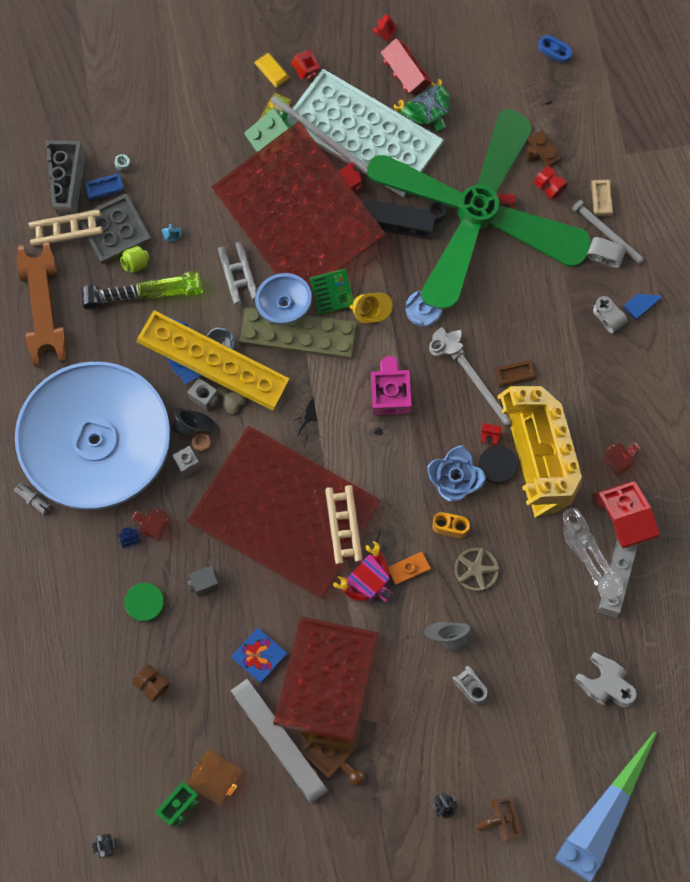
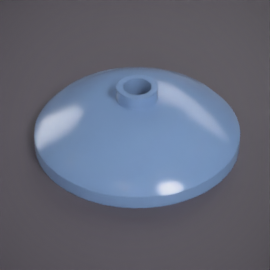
M281 273L267 278L259 286L255 302L258 312L267 321L275 324H290L301 319L308 312L312 302L310 287L301 277L290 273Z

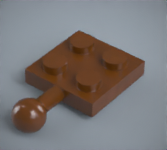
M308 742L299 749L301 754L327 779L340 767L349 775V781L352 785L360 786L364 783L365 774L361 770H354L346 762L354 750L347 751L311 745Z

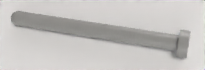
M579 200L573 206L572 210L574 212L579 211L613 242L623 245L626 248L625 252L637 263L641 264L644 261L641 255L585 208L582 200Z
M461 349L451 356L453 360H458L504 425L509 426L511 424L510 418L507 414H502V408L463 356L465 352Z

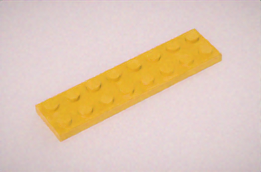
M153 310L136 341L272 411L289 381L288 377Z

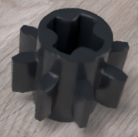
M441 793L435 797L434 803L431 804L437 817L442 815L444 819L451 818L458 808L453 794L448 797L446 793Z
M111 834L95 837L96 842L92 843L93 853H98L99 858L113 856L114 850L118 849L117 839H112Z

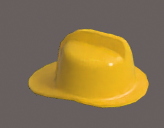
M380 292L359 295L355 298L353 304L350 305L356 319L360 323L383 321L390 315L393 307L391 298L387 294Z

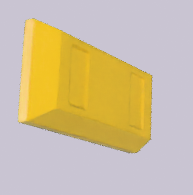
M269 53L254 62L276 88L290 79L289 75Z

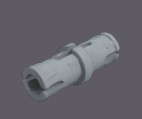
M23 482L19 483L18 486L23 491L16 487L14 492L25 499L26 504L32 505L42 515L47 514L48 512L42 506L50 510L51 505L41 499L36 491L30 490Z

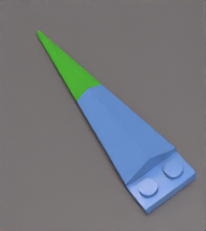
M656 732L650 736L567 838L554 859L587 882H591L603 862L656 737Z

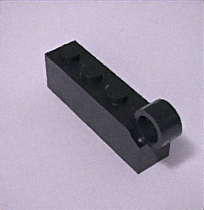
M364 199L359 223L369 229L431 240L434 223H440L444 220L446 207L444 204L432 202L428 209H418L409 205L401 206L392 202L385 203L375 199ZM437 209L440 210L442 214L434 215L431 213V211Z

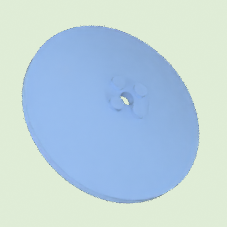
M107 362L78 363L60 369L48 376L35 387L24 402L15 428L17 457L22 470L31 484L41 494L55 503L79 510L111 508L125 503L140 494L158 475L166 460L170 444L169 419L166 408L157 391L136 372ZM98 436L100 441L97 444H91V437Z

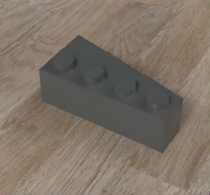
M45 141L51 181L52 206L59 217L76 214L86 150L81 141Z

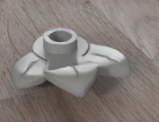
M442 327L438 329L432 336L433 341L429 347L430 353L438 357L444 354L452 355L459 352L463 348V345L459 343L462 337L461 330L446 333Z

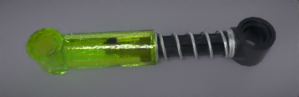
M190 271L182 276L139 281L136 286L115 287V289L108 288V290L99 289L95 285L84 286L81 288L82 307L86 310H94L100 308L101 303H107L110 300L115 302L117 299L123 300L125 298L130 300L132 297H139L140 300L182 294L188 296L199 295L203 292L201 273Z

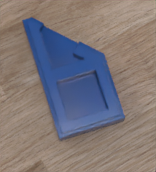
M637 294L623 306V309L636 321L659 302L661 296Z

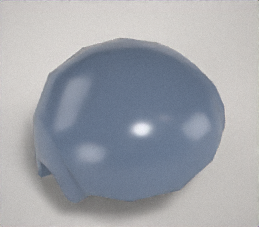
M215 328L206 335V337L232 350L235 349V338L227 329Z

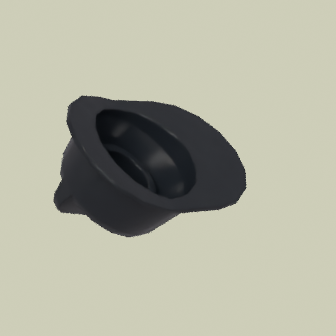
M182 408L174 410L175 419L172 431L185 437H192L199 431L211 432L215 429L214 421L203 413Z

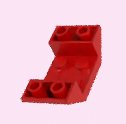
M635 481L625 482L592 493L599 509L605 508L615 528V536L622 549L660 537L652 509Z

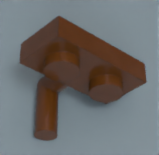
M543 130L527 138L526 142L529 144L526 152V161H532L538 157L544 167H551L562 160L561 155Z
M512 796L491 801L495 817L486 819L476 825L479 831L498 825L502 842L523 837Z

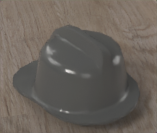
M437 622L425 628L424 634L429 639L440 641L446 650L466 649L468 646L467 634L471 628L465 623Z

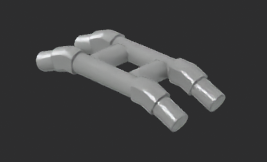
M243 241L236 243L240 262L232 265L229 263L225 246L218 248L231 297L236 307L242 304L237 288L248 286L253 302H255L257 292ZM243 269L245 279L235 281L232 272Z

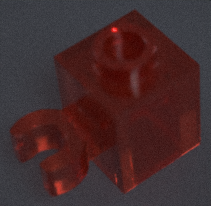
M636 442L627 449L622 443L616 446L612 444L605 450L603 459L617 477L632 467L635 461L632 456L639 452L640 447Z
M150 508L146 516L134 511L131 517L133 522L142 524L140 531L143 535L160 541L169 522L166 512L158 508L155 510Z

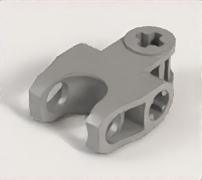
M594 652L590 660L600 669L601 676L598 679L592 680L582 674H578L575 682L589 697L601 705H605L608 699H610L620 707H629L636 698V691L633 686L623 680L627 675V671L615 661ZM625 692L628 693V694H629L628 697H626L625 699H623V698H622V695H623Z

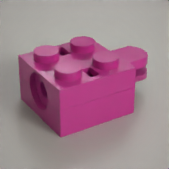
M384 357L380 363V371L371 372L373 415L411 414L409 370L399 371L398 361L395 357Z

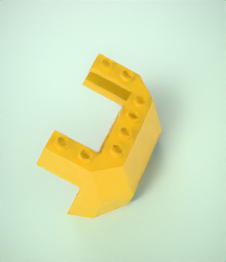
M542 386L509 387L498 395V399H501L503 404L502 414H507L511 420L510 427L526 485L522 486L523 490H526L528 497L526 503L527 505H532L535 517L557 513L571 505L581 486L582 480L562 404Z

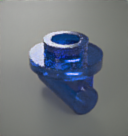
M132 527L122 529L118 535L122 548L141 542L137 529H132Z

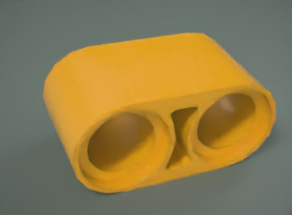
M440 512L434 516L432 528L440 535L464 538L469 532L470 523L465 517ZM443 520L447 525L440 527L436 522ZM462 524L466 529L459 531L455 526Z

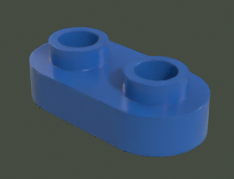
M550 35L540 38L538 48L541 53L559 63H566L571 59L572 49L570 46Z

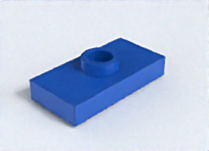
M120 173L84 182L89 201L125 192Z

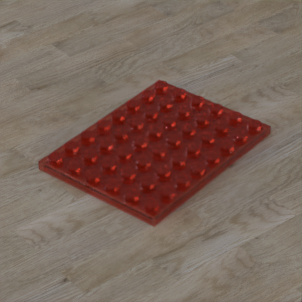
M300 121L296 122L211 186L274 273L297 275L306 281L311 291L310 277L341 270L386 236L385 232Z
M248 425L187 521L201 531L322 599L343 565L335 564L325 489L333 488L334 494L344 493L345 486L352 485L359 537L381 500ZM346 500L335 501L336 512L348 511ZM349 519L337 520L339 531L351 530ZM352 537L340 539L341 550L353 548Z

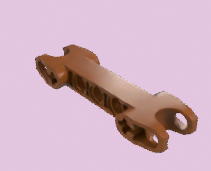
M49 241L44 242L43 252L36 258L27 256L24 245L18 246V276L20 281L28 280L34 331L26 332L25 335L33 366L40 367V357L47 350L55 351L59 362L65 363L67 343L64 327L55 328L49 277L57 275V266Z

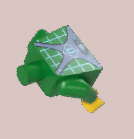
M438 79L437 85L432 82L431 89L406 103L407 106H404L403 100H399L400 107L394 105V110L423 126L432 122L436 131H439L446 126L441 116L449 112L450 94L442 86V81Z

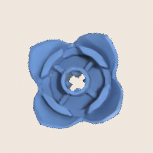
M463 445L451 449L444 459H435L427 466L429 479L438 488L439 494L450 502L461 501L466 495L479 490L486 480L483 470L474 466L471 453ZM458 474L460 479L454 480L451 476Z

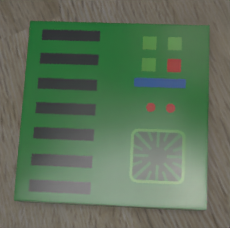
M346 269L309 278L318 314L350 307L353 304L354 300Z

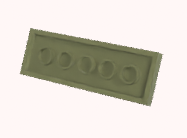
M245 307L239 343L242 345L351 359L356 322L304 315L301 319L290 324H275L264 319L257 308Z

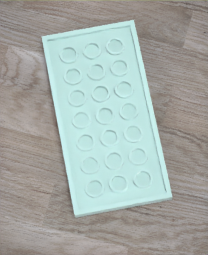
M322 69L293 107L297 113L367 166L373 157L387 155L422 173L443 143V139L324 69ZM287 115V121L296 127L298 135L348 165L351 163L299 122ZM355 166V169L365 174L363 171H361L359 168ZM385 186L402 197H404L407 193Z

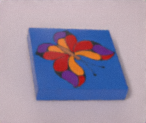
M257 627L231 658L261 684L286 657L287 652Z

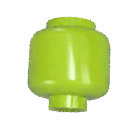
M136 246L125 250L120 261L125 271L136 273L146 269L150 258L146 250Z

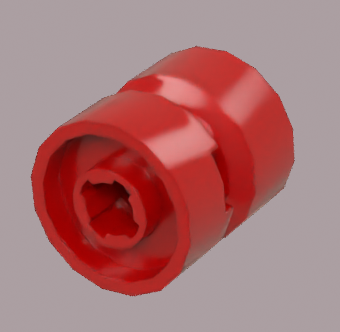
M550 166L545 167L533 182L540 190H545V195L552 201L557 199L568 186V182L561 176L557 177V172Z

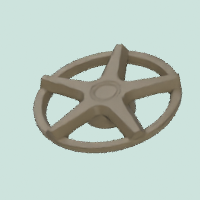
M471 548L458 556L455 563V575L459 583L465 588L473 591L485 590L492 586L497 579L499 572L497 560L484 548ZM471 552H479L474 562L464 556ZM484 554L491 558L494 566L483 565ZM459 562L468 567V571L461 577L458 573ZM495 572L492 581L485 585L483 574ZM474 577L480 587H471L464 582Z

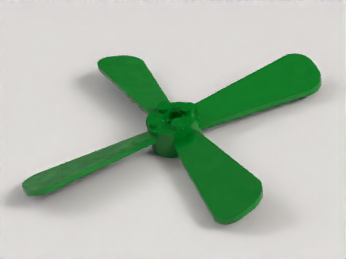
M504 109L499 113L478 184L470 186L463 193L387 155L373 157L367 167L368 177L378 184L458 209V217L461 223L421 292L422 301L430 307L448 309L457 303L480 229L487 228L490 225L567 267L580 265L590 248V237L581 228L499 205L496 192L531 133V125L527 118L513 109Z

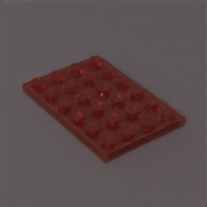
M301 616L273 725L353 742L378 632Z

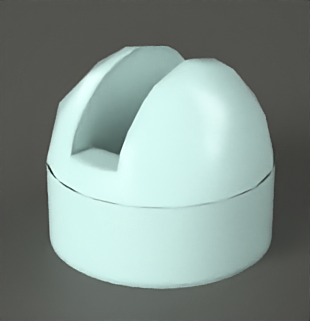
M121 154L115 158V167L118 170H126L129 167L130 160L126 155Z

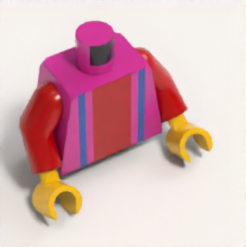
M372 541L375 545L373 550L366 546V550L372 553V556L369 554L347 579L337 577L341 580V584L339 586V584L333 583V586L341 589L351 600L361 602L368 600L372 602L379 596L384 602H387L393 595L386 588L390 582V571L386 559L381 551H379V544Z

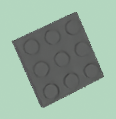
M127 193L92 209H100L101 216L95 217L96 227L101 226L103 234L87 236L101 264L122 255L125 250L151 241V237ZM88 219L79 220L83 230L89 229Z

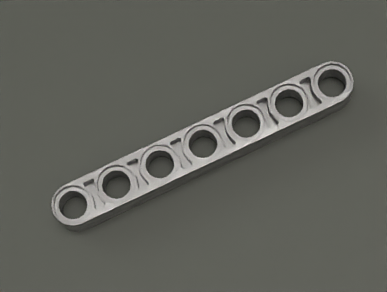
M248 679L230 690L309 802L312 804L327 793L328 790Z

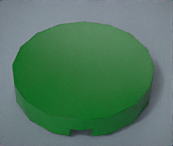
M139 583L128 590L124 606L128 615L136 621L149 622L156 619L163 610L164 598L161 591L155 585Z

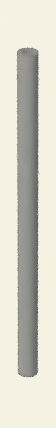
M272 97V103L367 174L368 166L278 97Z

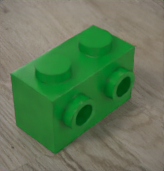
M182 781L155 813L170 828L174 826L179 827L185 820L184 815L189 810L192 812L198 806L199 802L197 800L200 797Z

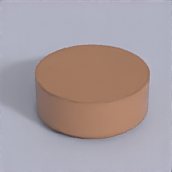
M197 433L192 438V446L197 452H206L211 447V439L206 433Z

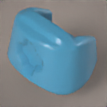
M169 224V228L162 229L166 241H177L181 237V228L173 229V224Z

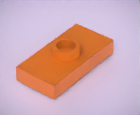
M423 552L389 566L390 577L395 586L431 570Z

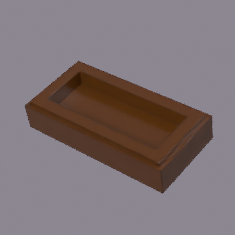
M532 360L496 367L494 370L499 387L536 379Z

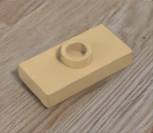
M592 180L591 190L594 215L612 216L610 180Z

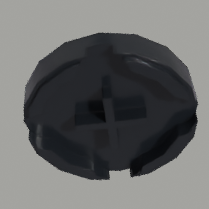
M497 445L484 450L480 456L478 466L483 470L487 481L500 484L509 481L514 476L517 460L511 450Z

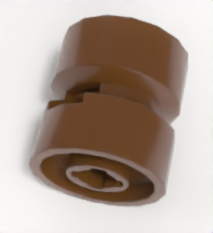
M150 664L146 665L132 681V684L139 691H145L144 695L151 702L158 700L170 686V683L163 676H158V671Z

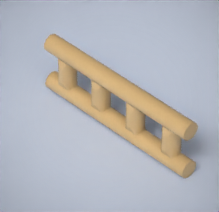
M100 209L29 222V228L36 229V239L30 240L31 246L43 245L47 241L55 243L103 234L102 227H96L95 217L101 216ZM88 219L89 229L79 230L78 221ZM70 222L71 232L61 234L60 224ZM53 226L54 235L44 237L43 227Z
M352 485L345 486V492L334 494L333 488H327L325 491L335 564L341 565L343 564V557L354 556L355 562H362L363 558ZM346 500L348 511L336 512L335 501ZM349 519L351 530L339 531L337 520ZM352 537L353 548L341 550L340 539Z

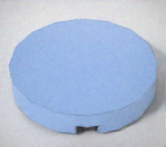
M420 291L413 293L406 302L407 317L417 326L428 327L434 325L442 315V309L430 307L422 301Z

